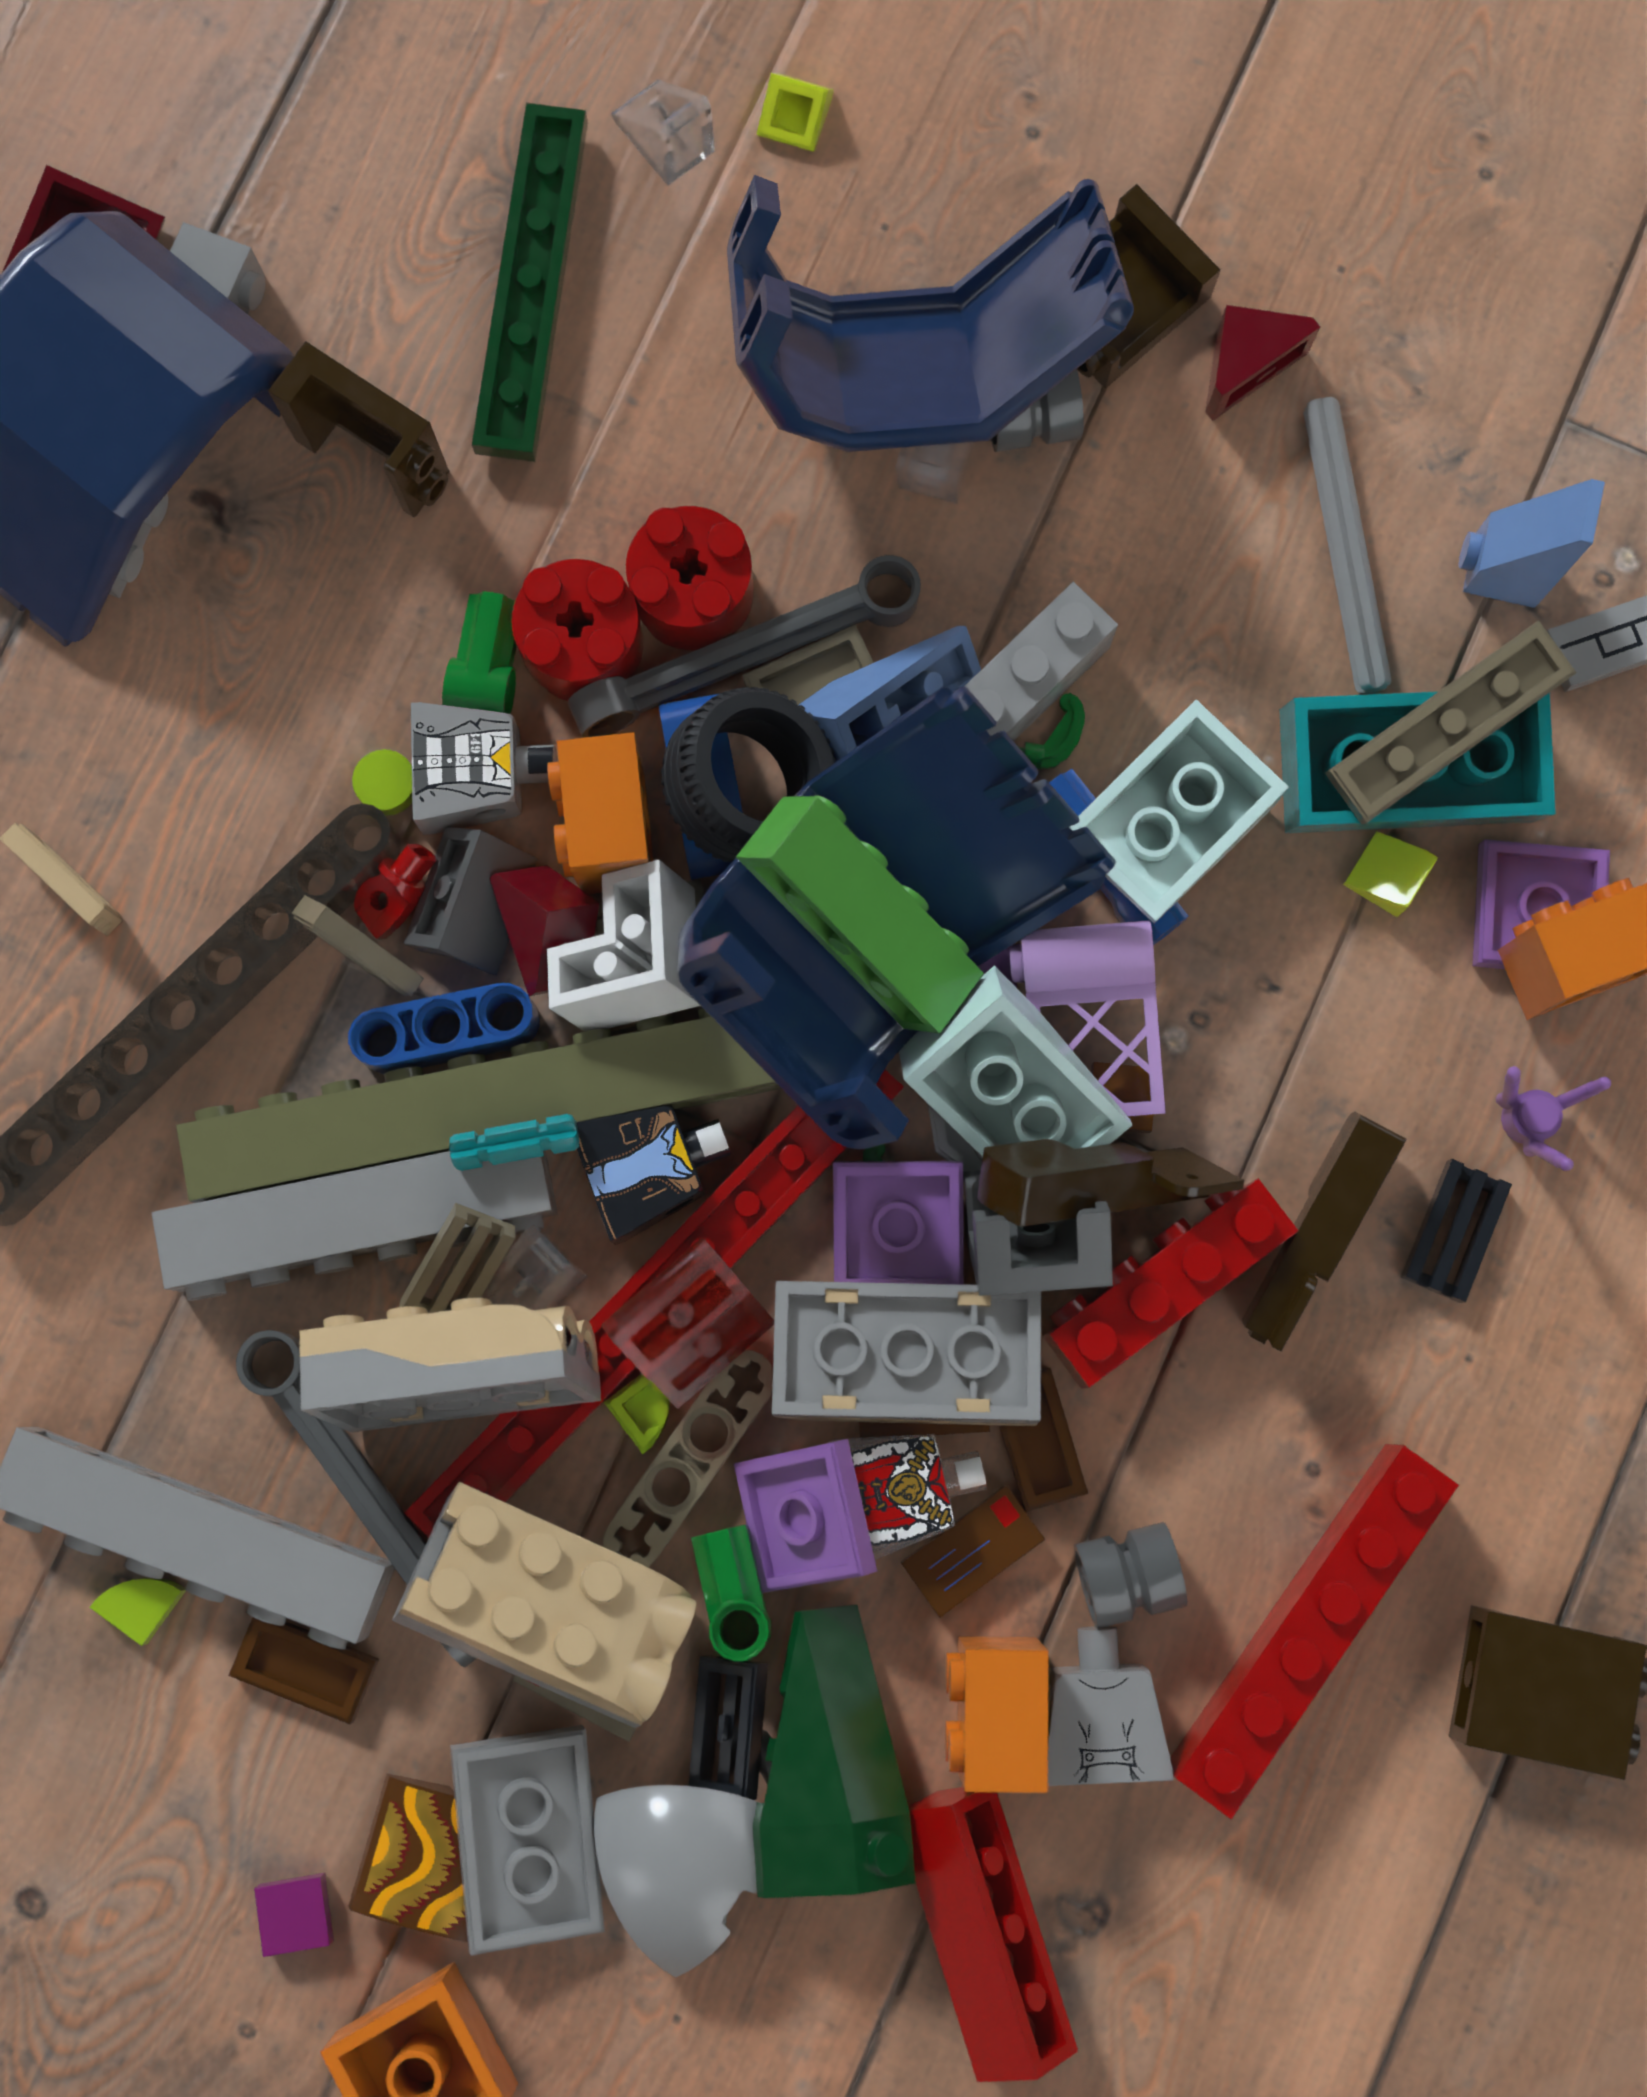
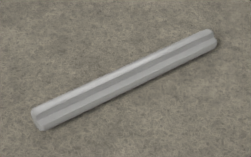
M1318 398L1308 402L1304 410V418L1354 686L1359 694L1377 693L1387 689V686L1390 685L1391 674L1342 415L1336 398Z

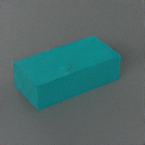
M1437 692L1293 698L1279 709L1282 780L1289 786L1283 795L1285 833L1533 823L1556 815L1550 692L1363 825L1358 821L1325 772Z

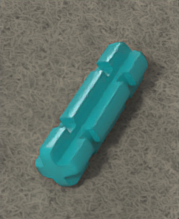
M570 1114L546 1117V1123L539 1124L535 1119L486 1128L483 1135L470 1131L454 1134L449 1139L452 1164L454 1168L460 1171L481 1168L484 1161H490L492 1165L541 1157L544 1156V1150L551 1149L554 1154L574 1151L579 1147L577 1123Z

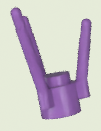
M1510 1067L1505 1076L1503 1092L1496 1096L1497 1104L1503 1107L1501 1115L1503 1129L1510 1138L1523 1144V1152L1526 1156H1538L1564 1171L1571 1170L1574 1166L1573 1161L1563 1153L1544 1144V1140L1556 1134L1561 1127L1563 1119L1562 1110L1607 1090L1611 1086V1080L1607 1077H1601L1557 1097L1538 1089L1518 1094L1521 1071L1518 1067Z

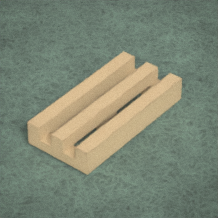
M14 823L0 837V840L89 925L108 936L123 921L120 918L122 915L50 846L21 823L19 825Z

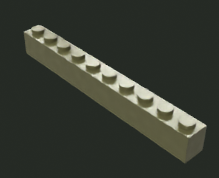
M702 1008L698 1010L699 1019L674 1024L673 1016L653 1017L635 1023L636 1032L611 1036V1031L608 1028L588 1030L573 1035L574 1044L549 1049L547 1041L524 1043L510 1048L511 1057L486 1062L485 1054L460 1056L447 1061L448 1070L423 1074L422 1067L400 1068L385 1073V1083L361 1087L360 1081L356 1079L336 1081L321 1086V1096L298 1100L297 1093L295 1092L272 1094L258 1099L259 1108L235 1113L234 1106L232 1105L208 1107L194 1112L196 1121L177 1124L176 1128L188 1199L190 1202L198 1203L448 1152L450 1137L464 1132L475 1131L478 1135H483L486 1128L535 1119L539 1124L546 1123V1117L563 1114L572 1115L577 1123L672 1105L675 1111L782 1088Z

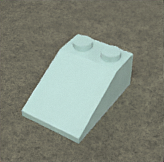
M1196 699L1078 816L1080 819L1079 823L1070 826V828L1074 831L1082 827H1088L1116 860L1115 866L1105 877L1145 916L1155 923L1239 843L1277 804L1289 786Z
M995 966L979 979L940 1034L919 1031L899 1051L904 1081L982 1157L985 1147L1041 1139L1058 1141L1074 1149L1107 1145L1115 1141L1132 1126L1130 1118L1040 1011Z

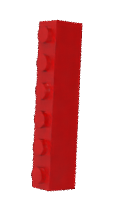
M1384 1445L1170 1757L1173 1776L1232 1820L1459 1484L1405 1445Z

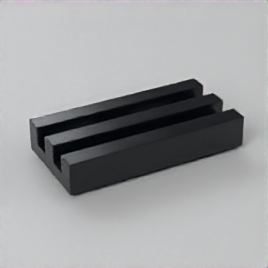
M1450 1159L1446 1161L1400 1278L1458 1303L1466 1302L1512 1184L1502 1179L1495 1180L1488 1177L1487 1173L1478 1169H1469L1464 1166V1163ZM1460 1180L1467 1183L1466 1189L1432 1275L1422 1272V1269L1457 1181ZM1483 1190L1488 1192V1196L1452 1285L1447 1283L1446 1280Z
M715 1655L700 1656L688 1786L723 1791L751 1800L757 1799L768 1663L732 1661ZM722 1673L726 1674L723 1715L719 1716L717 1741L720 1742L717 1781H713L712 1772Z

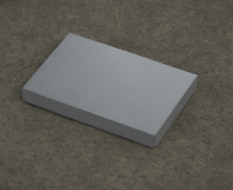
M578 1725L450 1745L467 1942L470 1955L605 1932L599 1866L595 1849L594 1812L587 1737L584 1726Z

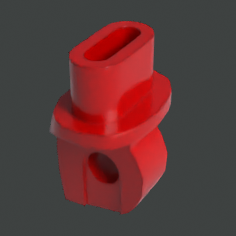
M408 844L396 859H383L378 865L381 873L363 882L358 889L354 899L355 912L376 939H387L409 917L418 904L425 889V881L422 878L437 861L435 855L424 846ZM381 893H384L388 900L384 909L381 908L378 902Z

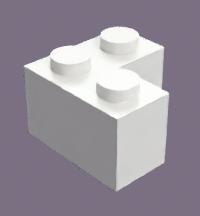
M660 860L602 875L604 934L547 949L549 1009L583 1031L612 1028L701 1006L684 989L678 976V937L681 928L696 908L695 889Z

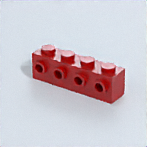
M1259 1178L1244 1185L1242 1190L1212 1194L1204 1200L1211 1211L1192 1225L1183 1216L1152 1239L1159 1250L1139 1264L1131 1255L1112 1269L1113 1286H1107V1289L1088 1303L1079 1294L1049 1316L1056 1327L1046 1333L1043 1338L1081 1389L1092 1387L1299 1231Z
M963 1787L936 1791L908 1806L911 1819L915 1879L976 2081L1038 2080L1079 2051L998 1793L965 1792Z

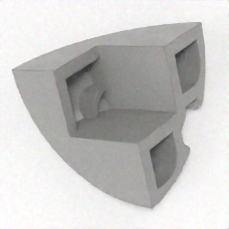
M678 1785L641 1786L605 1794L596 1798L594 1837L598 1866L610 1903L623 1927L641 1951L661 1969L676 1978L702 1963L728 1938L730 1930L726 1926L727 1914L741 1892L757 1893L752 1829L757 1801L723 1791Z

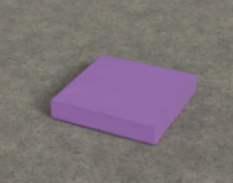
M1484 839L1478 846L1473 966L1505 969L1497 950L1516 938L1512 928L1531 920V915L1542 909L1567 900L1573 906L1592 897L1591 893L1609 885L1610 850Z
M835 1161L833 1163L834 1282L964 1285V1161Z
M848 1439L734 1463L762 1593L860 1577L877 1572Z

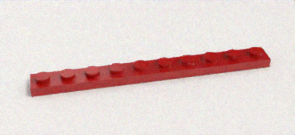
M886 1069L876 1084L891 1101L904 1090V1086ZM797 1105L589 1321L597 1346L601 1401L500 1413L404 1513L429 1537L447 1497L459 1482L507 1503L848 1147L831 1139Z

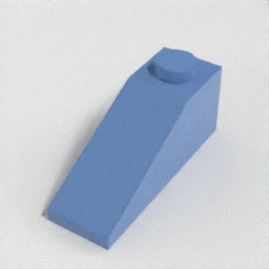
M1590 479L1491 512L1477 532L1469 531L1463 542L1458 564L1460 569L1467 570L1463 592L1535 608L1593 544L1605 482Z
M956 626L830 682L799 705H802L807 713L810 712L813 715L812 718L820 723L818 726L821 730L824 729L825 737L829 738L831 742L829 746L834 750L833 757L838 761L940 688L947 687L955 691L964 687L981 671V667L967 626Z

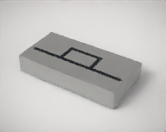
M1647 595L1547 630L1576 671L1575 675L1562 683L1565 692L1647 664Z

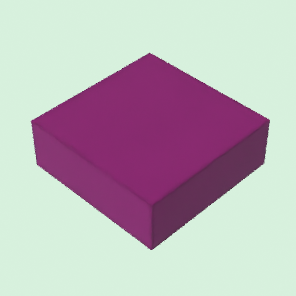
M325 1873L261 1883L254 1888L263 1957L330 1946L334 1941Z

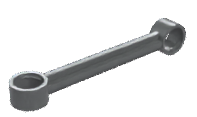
M894 555L877 557L864 567L859 577V583L627 679L615 676L593 682L575 692L569 698L568 706L582 738L612 735L631 725L641 713L658 707L660 704L675 700L866 620L882 627H894L903 624L910 619L917 608L921 589L919 574L915 567L902 557ZM880 575H895L907 583L911 590V595L906 603L900 607L883 608L876 605L868 597L867 584Z
M265 1330L253 1334L242 1344L237 1354L236 1370L240 1381L251 1392L274 1398L404 1582L408 1585L426 1542L344 1429L301 1411L300 1340L293 1335L274 1330ZM271 1341L287 1343L294 1358V1367L291 1375L284 1384L277 1388L267 1387L255 1378L252 1368L253 1358L257 1350ZM441 1643L452 1658L463 1667H467L477 1659Z

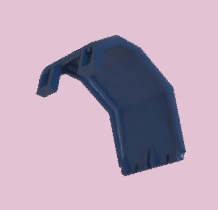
M757 175L753 176L739 208L727 245L737 366L779 430L845 452L989 441L1123 332L1134 312L1133 302L1105 212L1098 184L1091 179L1080 181L1073 192L1067 191L953 286L830 296L788 281L767 249V245L781 217L778 184Z
M121 212L70 213L64 216L22 249L0 275V595L18 610L24 611L28 609L30 611V619L65 647L72 642L82 640L92 631L142 523L222 425L253 397L276 416H281L268 390L294 357L293 353L281 341Z
M966 686L955 691L942 687L811 779L795 796H822L839 807L846 817L844 825L859 841L872 845L883 854L888 862L886 867L888 872L901 885L913 889L925 899L929 905L927 913L941 928L947 929L959 936L969 948L967 956L977 966H980L1099 891L1105 880V875L1113 869L1116 860L1088 827H1082L1074 831L1070 828V826L1079 823L1080 819L1046 779L1031 783L1039 771L1005 731H1000L993 735L986 731L995 727L997 721ZM736 858L712 883L681 928L678 937V976L680 983L711 1017L835 1142L849 1148L866 1149L899 1140L909 1119L876 1084L888 1063L914 1036L917 1030L904 1029Z

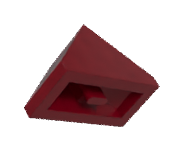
M1226 305L1216 332L1205 412L1211 420L1214 421L1307 355L1320 330V325L1313 317Z
M548 865L495 873L489 879L529 997L548 993L547 949L594 937L600 902Z

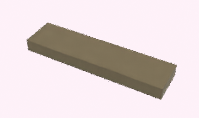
M1537 621L1325 772V774L1361 825L1366 824L1575 675L1576 671L1541 622Z

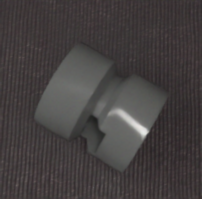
M1077 369L991 439L994 451L1000 452L1030 447L1034 437L1040 436L1045 444L1082 439L1084 415Z
M1165 1522L1129 1530L1124 1543L1117 1544L1110 1536L1074 1544L1079 1578L1087 1607L1096 1629L1133 1620L1135 1610L1138 1607H1143L1150 1615L1187 1607V1591L1183 1572L1172 1536Z

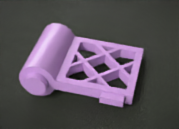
M1150 920L1039 929L1021 939L1022 944L1011 945L1009 952L1012 983L1025 982L1026 998L1039 1011L1042 1006L1068 1005L1088 1022L1068 1045L1072 1051L1093 1027L1123 1051L1099 1078L1098 1082L1102 1086L1127 1057H1130L1149 1074L1151 1101L1123 1103L1103 1086L1127 1116L1165 1114L1154 949ZM1143 999L1145 1026L1128 1046L1098 1022L1115 1001ZM1105 1002L1093 1017L1078 1005L1080 1003ZM1145 1036L1148 1063L1133 1052Z

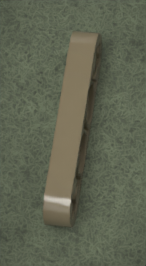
M740 1350L730 1354L721 1363L609 1523L604 1534V1548L622 1555L619 1551L622 1548L623 1541L616 1534L621 1526L631 1531L643 1518L645 1513L633 1508L639 1497H641L654 1513L671 1518L672 1523L665 1531L655 1521L644 1538L646 1544L651 1547L649 1553L645 1556L640 1552H635L629 1559L649 1567L660 1556L771 1396L773 1391V1367L764 1355L753 1350ZM751 1361H754L762 1367L758 1373V1379L765 1385L758 1395L748 1390L740 1398L736 1407L746 1409L748 1413L743 1421L738 1423L726 1408L710 1403L708 1399L715 1389H718L720 1394L726 1398L736 1382L729 1375L730 1369L735 1364L745 1368ZM703 1414H715L721 1417L728 1428V1438L725 1444L714 1452H705L698 1449L693 1444L690 1436L693 1422ZM665 1468H677L688 1476L690 1493L687 1499L679 1505L667 1506L661 1503L653 1492V1481L656 1475Z

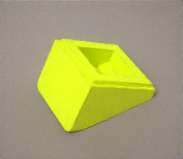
M771 73L756 135L815 152L834 89L779 73Z
M1376 831L1343 885L1393 916L1398 917L1409 907L1438 857L1425 849Z

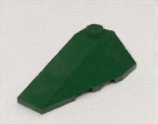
M842 1605L795 1611L779 1692L784 1698L777 1738L769 1739L765 1761L772 1762L764 1803L757 1802L752 1825L757 1897L765 1899L860 1895L916 1884L910 1811L858 1605Z

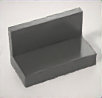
M445 827L435 855L437 861L429 871L424 885L425 889L419 899L403 944L424 953L452 957L483 972L497 975L510 939L489 878L495 873L536 867L538 858L482 830Z

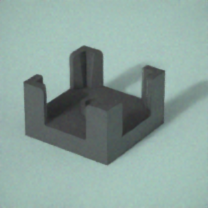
M981 1170L963 1171L967 1245L979 1296L1113 1286L1111 1216L1106 1201L1095 1202V1208L1081 1209L1076 1218L1017 1226L978 1200Z

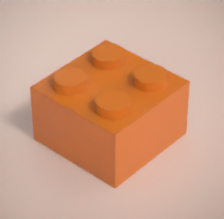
M634 732L558 740V762H549L547 764L551 799L556 801L559 817L564 816L565 824L554 825L558 864H563L565 878L574 877L578 887L587 894L602 893V875L654 861L644 765Z
M1625 878L1591 893L1592 897L1573 906L1567 900L1532 914L1531 920L1512 928L1516 938L1497 951L1526 1020L1647 975V883L1633 888L1630 878Z
M958 1636V1653L946 1652L945 1661L946 1694H949L950 1702H957V1721H945V1761L948 1762L949 1772H958L965 1792L1048 1793V1650L1036 1637Z
M455 1962L337 2030L320 2052L343 2097H513L519 2084Z

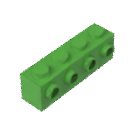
M822 796L782 797L736 858L904 1029L940 1034L984 974L967 956L969 952L968 946L959 936L947 929L941 928L927 913L929 910L928 903L920 894L907 886L901 885L886 869L888 862L883 854L872 845L858 840L844 825L846 817L833 802Z

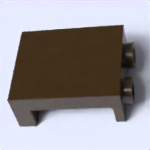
M1138 184L1119 199L1115 217L1109 221L1133 302L1134 312L1123 332L1077 368L1085 377L1093 376L1105 389L1211 298L1221 271Z
M305 341L268 390L295 441L316 454L336 426L348 432L387 458L383 469L404 512L412 517H416L424 505L431 506L440 498L448 482L447 474L449 469L430 422Z
M1471 1605L1449 1737L1471 1747L1626 1780L1628 1764L1632 1765L1636 1761L1640 1749V1729L1635 1724L1638 1699L1639 1697L1643 1698L1647 1693V1658L1645 1657L1647 1645L1625 1638L1611 1637Z

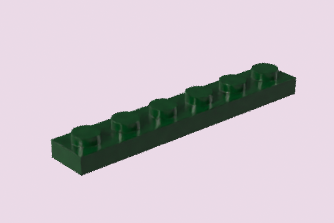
M526 103L472 438V448L476 455L536 461L588 127L586 110Z

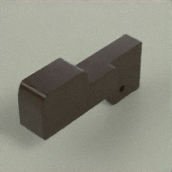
M1357 1112L1349 1115L1310 1185L1308 1191L1309 1198L1294 1223L1299 1231L1283 1243L1242 1318L1245 1328L1249 1329L1248 1334L1250 1337L1263 1344L1268 1339L1273 1348L1279 1351L1283 1350L1318 1283V1279L1315 1276L1326 1282L1332 1277L1402 1150L1406 1138Z
M1041 1139L985 1147L983 1150L977 1198L983 1205L995 1213L1004 1216L1011 1223L1017 1226H1029L1076 1218L1081 1209L1095 1208V1202L1106 1201L1111 1213L1242 1190L1245 1180L1184 1147L1143 1152L1128 1143H1114L1074 1149L1058 1141Z

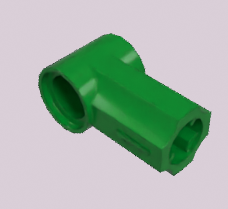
M488 591L469 594L457 658L452 657L449 660L444 676L442 705L502 712L511 715L516 689V670L513 667L517 644L512 630V611L515 600L508 598L504 594Z
M747 1524L691 1537L710 1622L709 1638L714 1649L722 1657L732 1661H746L757 1656L769 1642L772 1634V1621L766 1610ZM734 1610H744L751 1613L759 1625L758 1638L748 1648H738L731 1645L724 1635L723 1624L726 1617Z

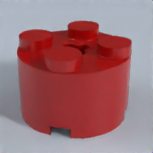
M663 507L651 513L646 523L643 524L633 537L626 557V577L636 601L639 618L657 640L677 649L698 650L723 639L730 633L733 635L744 624L753 604L754 584L750 550L742 529L736 523L731 522L722 514L704 507ZM689 574H698L694 575L691 584L681 583V579L687 578Z
M566 559L551 563L545 567L535 568L524 579L523 587L516 597L512 611L513 635L527 670L549 693L559 699L568 701L575 692L593 682L615 676L627 679L630 675L634 674L642 659L644 648L643 631L634 596L617 570L591 560ZM585 626L582 628L581 637H570L569 633L574 632L575 627Z

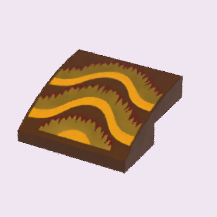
M386 1774L348 1905L351 1911L412 1930L467 1942L454 1791L450 1786Z

